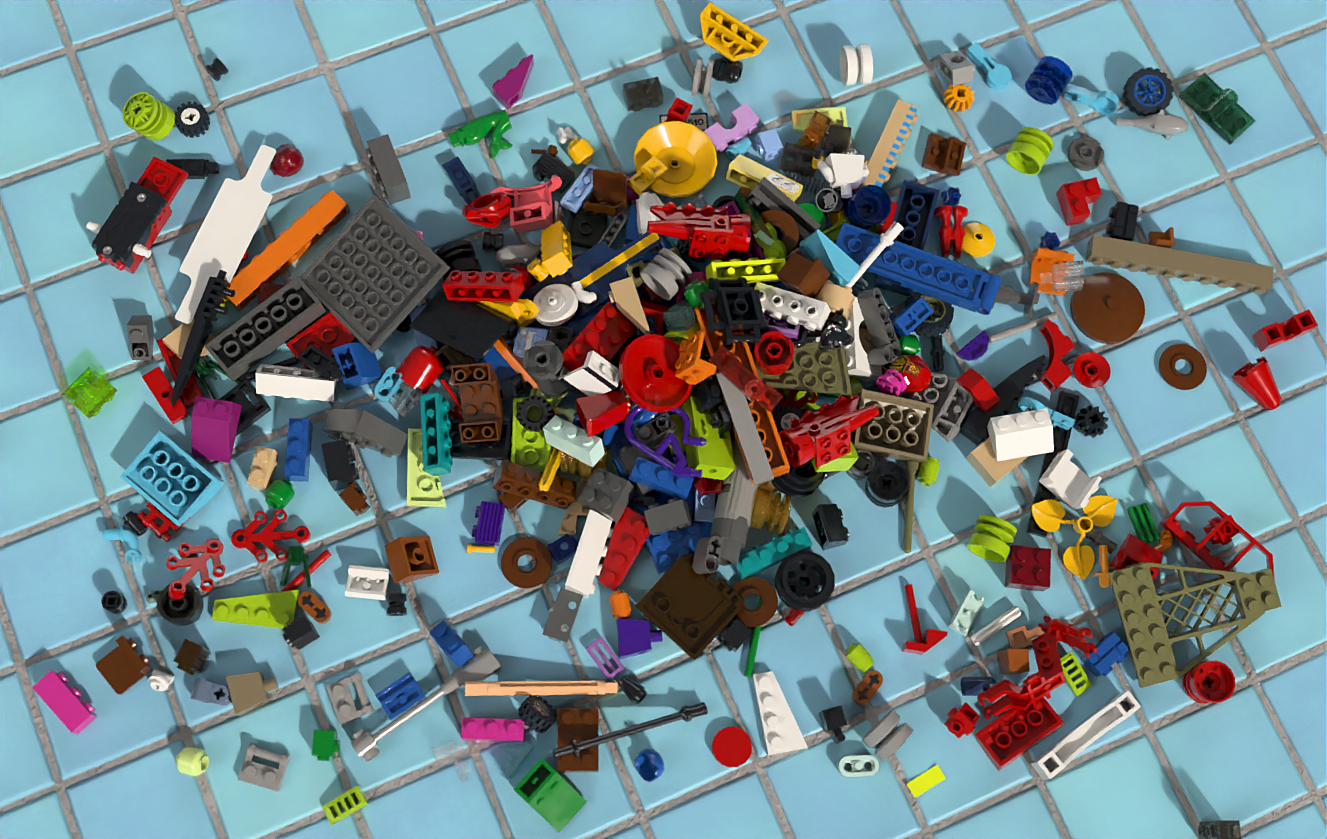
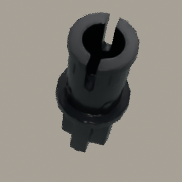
M942 335L937 337L930 336V355L933 359V369L935 372L944 370L943 355L945 351L943 350Z

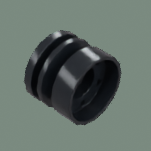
M468 240L449 243L436 252L450 267L443 276L444 281L452 271L456 270L483 272L479 260L475 258L476 253L473 250L472 242Z
M882 461L876 464L870 471L865 484L867 497L876 506L883 508L893 507L902 500L908 490V473L897 462ZM883 484H884V485H887V484H888V485H889V488L883 489L882 486H883Z

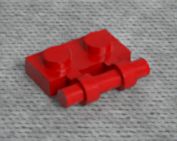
M150 502L146 506L151 512L146 515L142 511L137 516L146 527L155 532V536L159 539L162 538L166 542L172 539V536L168 533L170 528L178 532L187 522L185 521L180 527L177 526ZM157 517L164 521L161 526L155 522Z

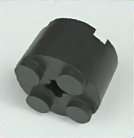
M169 585L160 592L157 598V609L164 619L177 626H186L199 620L204 602L201 594L191 585H186L185 595L181 599H173L169 596ZM182 600L184 603L180 607H178L177 605L181 604Z

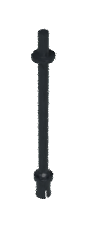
M704 702L689 707L685 705L682 706L680 712L578 743L573 738L570 739V745L554 749L553 755L557 758L573 753L575 757H578L579 751L678 720L689 722L692 718L706 715L708 713L707 706Z

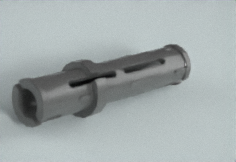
M1067 512L1062 520H1076L1077 518ZM1065 524L1073 529L1072 524ZM1093 528L1085 533V538L1090 540L1094 546L1107 545V551L1110 555L1118 545L1103 535L1104 533L1098 532Z

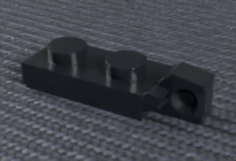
M166 159L167 163L186 171L189 175L187 179H205V177H209V174H219L220 167L217 162H209L206 159Z
M311 344L297 358L299 362L324 378L329 379L332 376L340 382L345 377L335 359Z

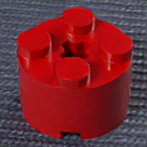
M770 331L764 333L761 336L760 342L755 344L754 361L758 369L763 374L780 375L787 371L793 361V343L781 332ZM775 351L777 355L773 356L771 352Z

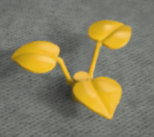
M1100 495L1089 498V503L1082 509L1087 517L1084 516L1076 520H1062L1065 510L1062 504L1056 500L1048 499L1032 505V516L1041 529L1047 532H1055L1059 529L1060 523L1072 524L1075 532L1080 534L1076 547H1068L1062 557L1063 564L1067 570L1080 579H1085L1090 574L1095 561L1092 548L1088 545L1080 546L1083 537H1085V533L1089 532L1093 525L1104 527L1111 523L1117 499L1114 497Z

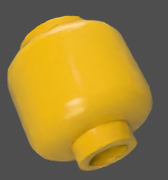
M578 137L568 145L567 153L575 164L583 163L586 165L593 159L594 148L585 138L580 139Z

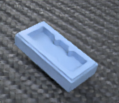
M695 488L694 521L713 523L715 493L700 495Z

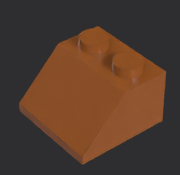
M429 536L401 537L385 545L394 584L412 582L439 573Z

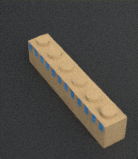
M900 99L897 100L867 165L869 174L864 183L857 187L873 197L872 204H874L876 198H881L884 191L881 187L883 183H888L891 176L888 172L890 168L894 170L898 161L895 157L897 154H901L905 146L902 144L903 139H908L911 133L909 126L910 124L914 125L918 117L915 114L918 107Z

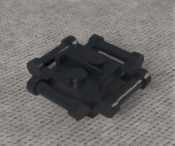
M745 277L726 280L710 278L708 280V287L712 291H703L699 294L701 301L704 303L708 320V332L721 330L723 345H730L736 342L758 344L761 340L759 330L769 328L768 321H765L760 301V290L748 287ZM711 299H714L719 322L715 320ZM747 329L750 330V334L732 335V332H742L743 330Z

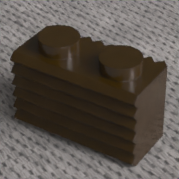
M185 639L173 661L178 663V669L191 675L194 672L199 674L202 673L201 670L205 666V662H208L207 659L211 651Z

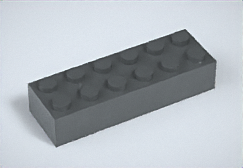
M297 276L206 344L205 348L231 380L235 381L326 311L317 297Z

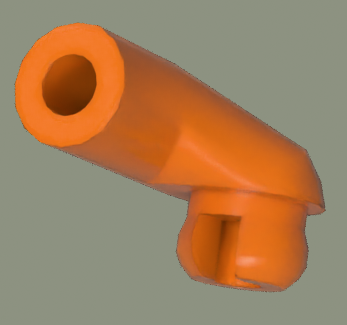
M1168 529L1163 530L1160 535L1159 544L1153 548L1161 553L1170 550L1173 541L1172 532Z

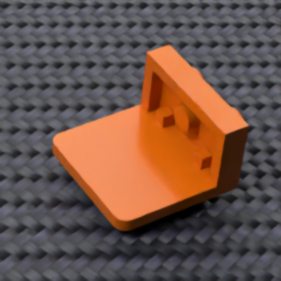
M1038 248L1031 260L1029 287L1032 282L1039 283L1037 292L1060 296L1065 295L1068 268L1074 261V254H1070L1067 251H1052L1049 248Z
M702 330L681 342L679 346L680 356L675 365L677 369L675 376L692 385H696L713 375L717 367L700 359L705 332Z

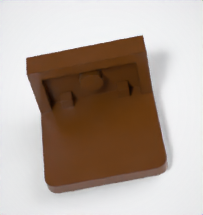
M594 169L593 198L583 202L584 210H589L593 214L606 213L607 216H617L618 213L626 210V174L604 169Z
M123 635L116 640L119 646L96 663L98 671L119 695L125 693L153 670L149 665L151 662L149 658L137 650L138 644L131 637L128 639Z

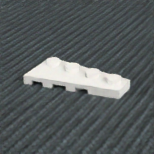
M773 671L753 674L752 677L767 754L773 755L808 748Z

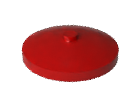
M657 334L643 335L632 341L624 349L620 358L619 375L624 390L633 402L651 412L663 413L677 408L685 402L692 389V384H688L685 380L675 376L677 370L675 365L681 351H679V345L671 339Z

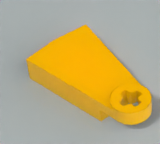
M518 298L516 302L478 301L479 304L514 319L517 325H521L527 319H533L539 313L536 304L529 299L523 300Z

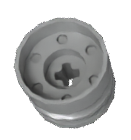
M663 248L658 253L659 255L654 257V263H649L640 272V276L654 293L670 301L679 291L678 285L683 286L686 280L692 277V271L678 255L671 250Z

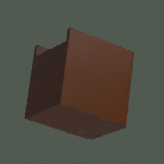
M799 248L794 250L777 274V277L790 292L810 298L815 297L830 276L829 271L818 258L814 262L808 260Z

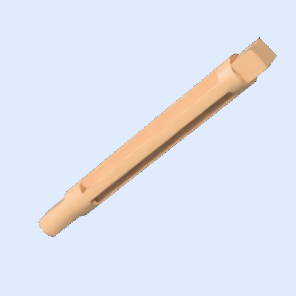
M605 680L465 681V696L593 695L617 693L618 683L605 682Z

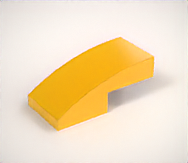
M653 156L642 165L639 172L628 179L627 185L640 195L647 191L665 173L667 167Z

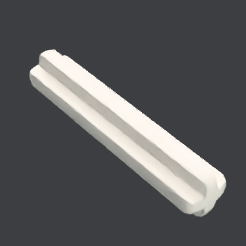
M1014 606L971 636V641L974 645H979L1022 614L1017 606Z

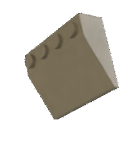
M861 389L856 410L876 405L879 415L851 432V441L855 450L864 449L874 455L902 461H915L919 463L927 461L934 405Z

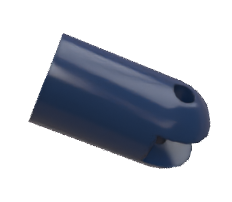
M962 677L961 693L963 696H978L980 693L990 689L983 688L984 684H996L997 682L992 677Z

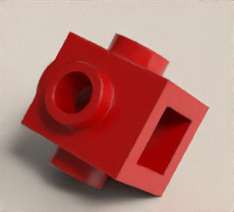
M1217 516L1208 521L1209 524L1203 528L1206 534L1222 517ZM1225 522L1209 541L1213 545L1220 543L1221 545H1226L1239 532L1229 523Z
M965 702L958 709L954 707L947 714L949 718L944 724L959 739L963 734L968 736L975 729L974 725L980 716Z

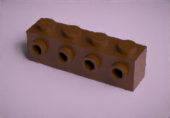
M503 460L495 471L493 489L566 510L575 499L576 482L554 476L549 490L541 491L538 484L543 474L542 471Z

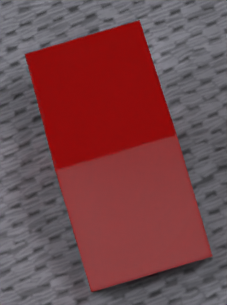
M677 97L668 110L665 122L681 121L686 123L693 105Z
M972 368L968 369L957 379L958 384L971 394L973 403L986 413L1000 402V398L985 378Z
M927 629L924 631L923 644L906 641L903 643L902 652L922 655L944 639L948 632Z

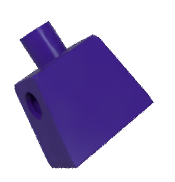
M617 618L619 659L651 652L652 642H662V631L650 630L649 621Z

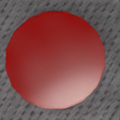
M726 727L714 736L712 754L715 760L722 766L729 768L739 767L750 758L752 742L744 730L737 727Z

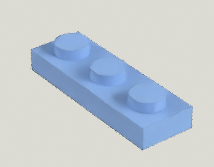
M588 163L560 201V206L577 213L583 202L587 200L593 191V170L601 168Z

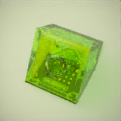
M88 367L61 395L90 419L100 412L101 407L106 402L113 399L117 389L100 374Z

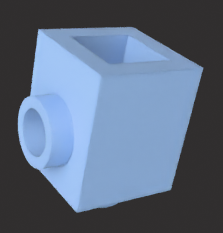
M776 129L758 134L757 150L764 160H774L782 153L783 145Z

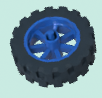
M1153 67L1142 68L1126 81L1123 88L1124 103L1131 112L1134 111L1136 113L1135 115H1143L1145 117L1158 114L1169 106L1173 98L1172 92L1174 87L1171 85L1172 81L1168 79V75L1165 72H1160V69H1152ZM1147 80V88L1141 83V81ZM1151 81L1157 85L1155 87L1151 86ZM1137 85H1138L1143 91L1136 92V87H1137ZM1158 87L1160 89V94L1155 93V89H1157ZM1137 95H1141L1143 97L1141 101L1138 99ZM1152 96L1159 98L1158 102L1154 103ZM1147 98L1149 99L1150 105L1144 104V101Z

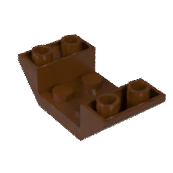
M490 362L452 365L453 385H459L464 419L459 424L462 443L500 440L503 411L498 377Z

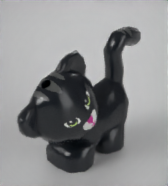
M835 314L830 319L828 316L822 331L817 329L812 331L805 328L800 340H790L794 348H800L805 346L809 337H820L818 348L826 351L850 345L853 343L854 338L845 330L847 326L846 318L841 314Z

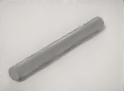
M1056 312L990 335L988 336V341L993 343L1042 325L1048 319L1053 321L1058 316Z

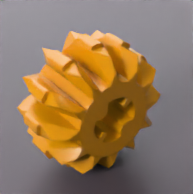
M950 84L944 93V103L948 104V109L954 108V112L959 109L962 113L965 109L968 110L971 107V104L974 102V91L970 90V85L966 87L964 86L965 84L955 86Z

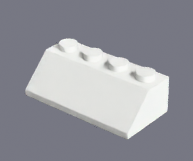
M593 510L589 511L565 584L566 590L581 594L583 598L587 599L589 594H594L597 584L594 583L596 575H600L603 565L599 563L601 557L606 556L608 546H606L607 538L611 539L614 529L611 527V520Z

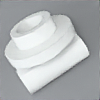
M155 669L149 678V684L156 691H165L172 684L174 676Z

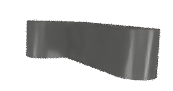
M879 288L859 292L857 296L858 304L874 347L867 354L868 362L872 367L891 363L901 356V347L883 295Z

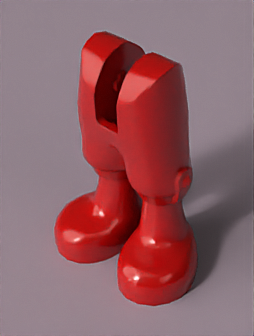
M951 206L936 207L934 215L942 220V226L938 231L942 257H949L950 246H953V257L961 258L963 237L965 235L962 220L968 216V209L963 206L953 207L954 226L951 229Z

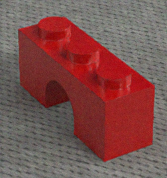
M1306 310L1280 324L1276 322L1261 328L1252 337L1260 352L1307 334L1316 328L1318 324L1311 311Z

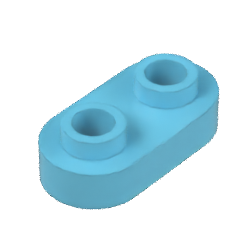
M398 366L388 368L376 385L374 393L380 402L391 401L404 381L400 378L402 374L395 373ZM394 375L399 376L397 380L392 379ZM388 391V394L383 396L382 392Z

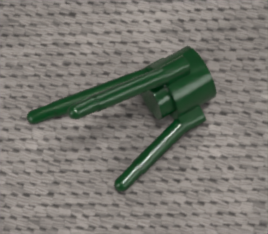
M200 357L194 368L197 371L195 375L200 379L211 399H216L203 376H210L217 380L213 373V370L216 369L228 378L230 377L212 360L208 361L205 357ZM239 379L235 380V382H237L238 384L242 382Z
M299 546L288 548L287 561L280 582L281 586L286 585L291 565L299 566L303 562L308 589L311 588L308 554H304V548Z

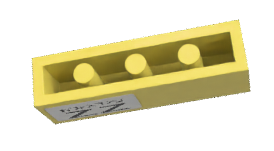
M741 154L729 164L726 179L753 190L765 177L793 202H798L803 185Z

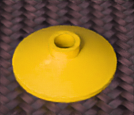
M970 223L963 227L965 235L963 237L962 250L966 254L973 257H983L992 251L995 245V237L988 226L982 223Z

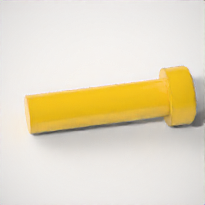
M467 544L466 547L467 553H495V546Z

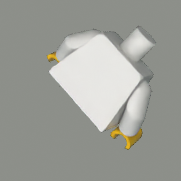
M830 153L825 162L823 161V156H820L819 160L815 159V157L812 159V167L821 171L830 183L831 188L841 189L842 198L852 197V190L864 183L869 174L868 161L864 160V155Z

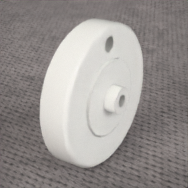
M565 284L546 286L536 294L532 301L539 309V313L535 316L536 320L545 326H558L567 322L575 314L578 307V298L575 292Z

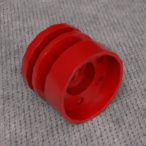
M1219 661L1200 662L1185 673L1182 678L1183 689L1186 695L1200 704L1221 703L1229 699L1236 686L1232 670L1226 664Z

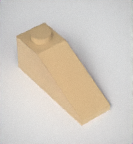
M632 277L610 283L611 291L608 294L611 303L615 302L617 309L645 335L650 334Z

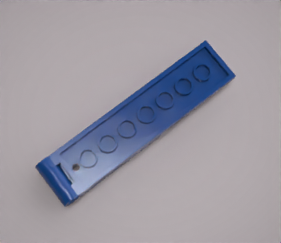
M843 222L835 244L860 266L879 244L880 235ZM893 240V245L886 246L867 268L869 272L900 282L902 287L972 312L977 311L983 315L990 314L1002 281L996 275L985 273Z

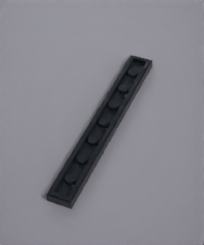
M1061 391L1055 411L1074 419L1079 396ZM1059 426L1053 427L1054 451L1045 453L1039 480L1057 453L1067 449L1072 427L1069 430ZM1038 480L1033 504L1048 499L1055 500L1056 496ZM1031 509L1026 533L1045 538L1047 531L1041 529L1036 524Z

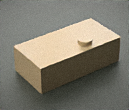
M988 438L974 449L966 459L988 486L991 487L1030 456L996 462L990 438Z

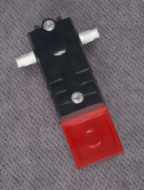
M154 156L138 182L130 183L129 189H126L124 196L121 197L119 204L115 206L104 225L102 226L91 221L88 222L86 228L97 234L91 247L96 252L98 260L103 263L107 262L113 267L115 266L119 271L126 270L134 274L143 258L150 257L152 251L149 249L173 213L169 205L189 176L188 173Z

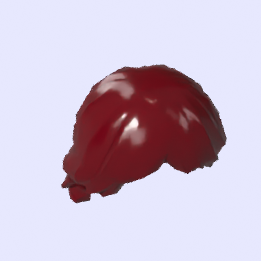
M283 144L275 149L276 153L270 163V170L273 175L290 177L301 170L304 165V157L299 149L290 144Z

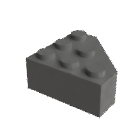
M330 409L322 429L329 434L328 437L334 440L345 439L359 448H369L390 458L392 455H401L408 437L407 433L365 410Z

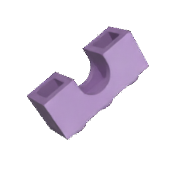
M744 103L731 113L730 121L735 126L734 128L725 129L716 122L703 131L715 146L716 155L720 152L724 153L728 146L738 142L747 133L751 134L758 128L759 117L747 103Z

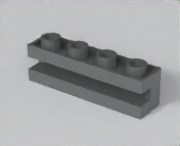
M765 177L746 198L751 205L758 208L761 212L781 210L791 215L799 229L797 244H800L802 240L821 226Z

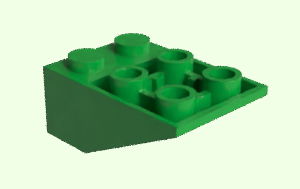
M543 758L537 762L513 789L558 833L587 803Z

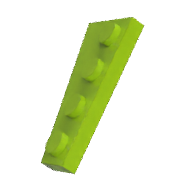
M300 590L215 600L212 620L283 629L284 626L287 627V624L290 625L291 622L295 621Z

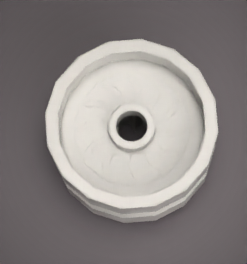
M859 44L856 49L852 45L842 46L839 65L843 85H855L856 81L860 85L870 84L873 77V58L870 46L868 44Z

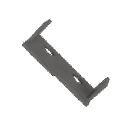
M560 588L553 611H550L542 635L548 636L549 639L560 643L561 641L567 643L583 595ZM570 602L576 603L575 609L569 608ZM563 624L568 625V631L563 632L561 626Z

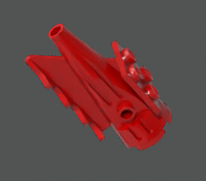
M668 202L663 206H650V212L661 220L648 221L647 232L690 241L688 257L726 259L728 250L747 252L750 243L748 230L751 231V219L746 214L726 215L727 206L718 210L714 209L711 205L695 208L691 203H688L682 207H677L673 202Z
M858 395L840 396L834 404L824 403L818 411H807L801 419L791 418V428L779 433L782 445L787 452L785 454L788 462L793 467H799L815 457V466L820 467L850 453L851 432L878 416L879 410L877 406L872 405L856 410L859 402Z

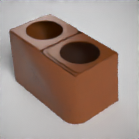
M1005 649L997 652L999 674H1020L1030 671L1029 649Z

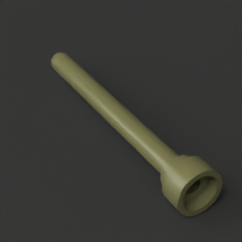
M915 461L904 462V468L909 476V486L906 491L903 548L907 554L911 552L915 475H917L920 465L919 462Z

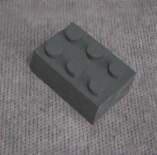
M389 135L367 141L368 149L365 150L384 200L388 199L391 205L411 198L405 175Z

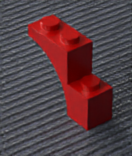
M1048 319L1039 329L1049 349L1048 366L1039 380L1052 393L1073 374L1069 366L1060 360L1075 345L1068 336H1065L1060 331L1056 323Z

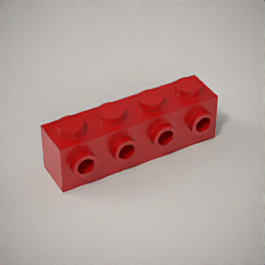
M456 270L452 271L442 284L447 300L516 302L525 289L521 274L510 271L477 272Z

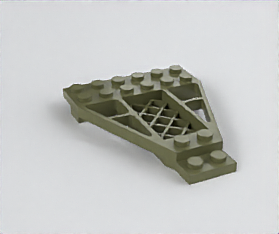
M1143 561L1124 566L1125 568L1107 572L1138 684L1141 688L1180 678L1265 614V611L1282 607L1271 568L1244 573ZM1150 568L1176 569L1181 587L1156 594ZM1183 571L1221 574L1223 576L1187 586ZM1223 584L1231 588L1226 598L1218 594ZM1217 585L1216 588L1214 589V591L1211 590V589H1209V588H1207V587H1211V586ZM1204 589L1212 593L1207 603L1199 599ZM1197 591L1195 596L1189 594V592ZM1185 594L1193 598L1188 608L1180 605ZM1233 594H1235L1237 604L1230 601ZM1178 596L1176 601L1170 599L1171 597ZM1216 596L1224 600L1219 610L1211 606ZM1165 600L1174 603L1169 614L1161 610ZM1197 601L1205 605L1200 615L1192 611ZM1228 603L1236 606L1231 617L1223 613ZM1178 606L1186 610L1181 621L1173 617ZM1209 608L1217 612L1212 622L1204 618ZM1162 613L1167 615L1165 621L1163 619ZM1190 613L1198 617L1193 627L1185 623ZM1221 615L1229 618V620L1218 622ZM1171 618L1179 622L1174 633L1166 629ZM1202 620L1210 624L1207 626L1199 627ZM1183 625L1191 629V630H1188V631L1179 633V632L1181 631ZM1237 625L1205 650L1202 641L1203 634ZM1195 636L1200 654L1178 670L1171 645L1173 642Z

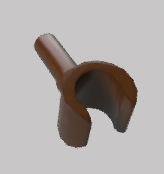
M549 145L547 150L531 149V154H544L547 151L556 157L558 150L556 146Z

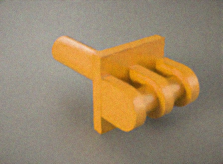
M1099 545L1101 572H1095L1094 577L1099 576L1100 586L1107 588L1110 585L1107 573L1109 572L1108 565L1110 561L1108 559L1107 545Z

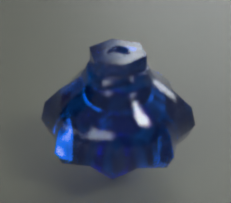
M950 187L947 191L944 190L941 193L944 206L950 205L953 208L959 203L961 197L959 188Z
M1047 231L1044 236L1040 237V247L1049 248L1052 251L1059 248L1060 239L1055 232Z

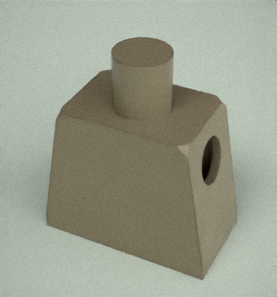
M261 672L226 677L233 708L238 716H242L270 701L268 692L279 689L276 677L265 680Z

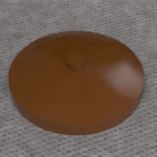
M1105 272L1088 276L1076 287L1070 301V312L1075 325L1086 337L1103 344H1117L1131 338L1139 330L1145 316V305L1139 290L1133 283L1120 275Z

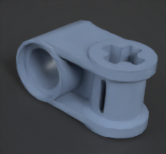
M196 678L191 699L219 705H228L232 702L228 687ZM225 693V696L220 698L219 694Z

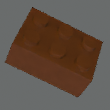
M558 708L557 749L570 745V739L573 738L578 743L599 736V708ZM599 745L580 750L578 757H575L573 753L557 757V773L598 772Z

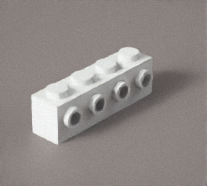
M757 282L754 290H760L763 313L776 320H780V318L787 320L792 325H804L805 328L815 331V329L823 330L831 312L826 302Z
M260 364L255 373L256 394L334 402L338 393L337 380L332 376L329 379L324 378L312 369Z

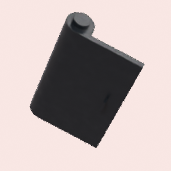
M441 288L409 325L411 329L477 361H481L501 335L510 338L518 330L517 322L514 319L477 302L447 300L444 288Z

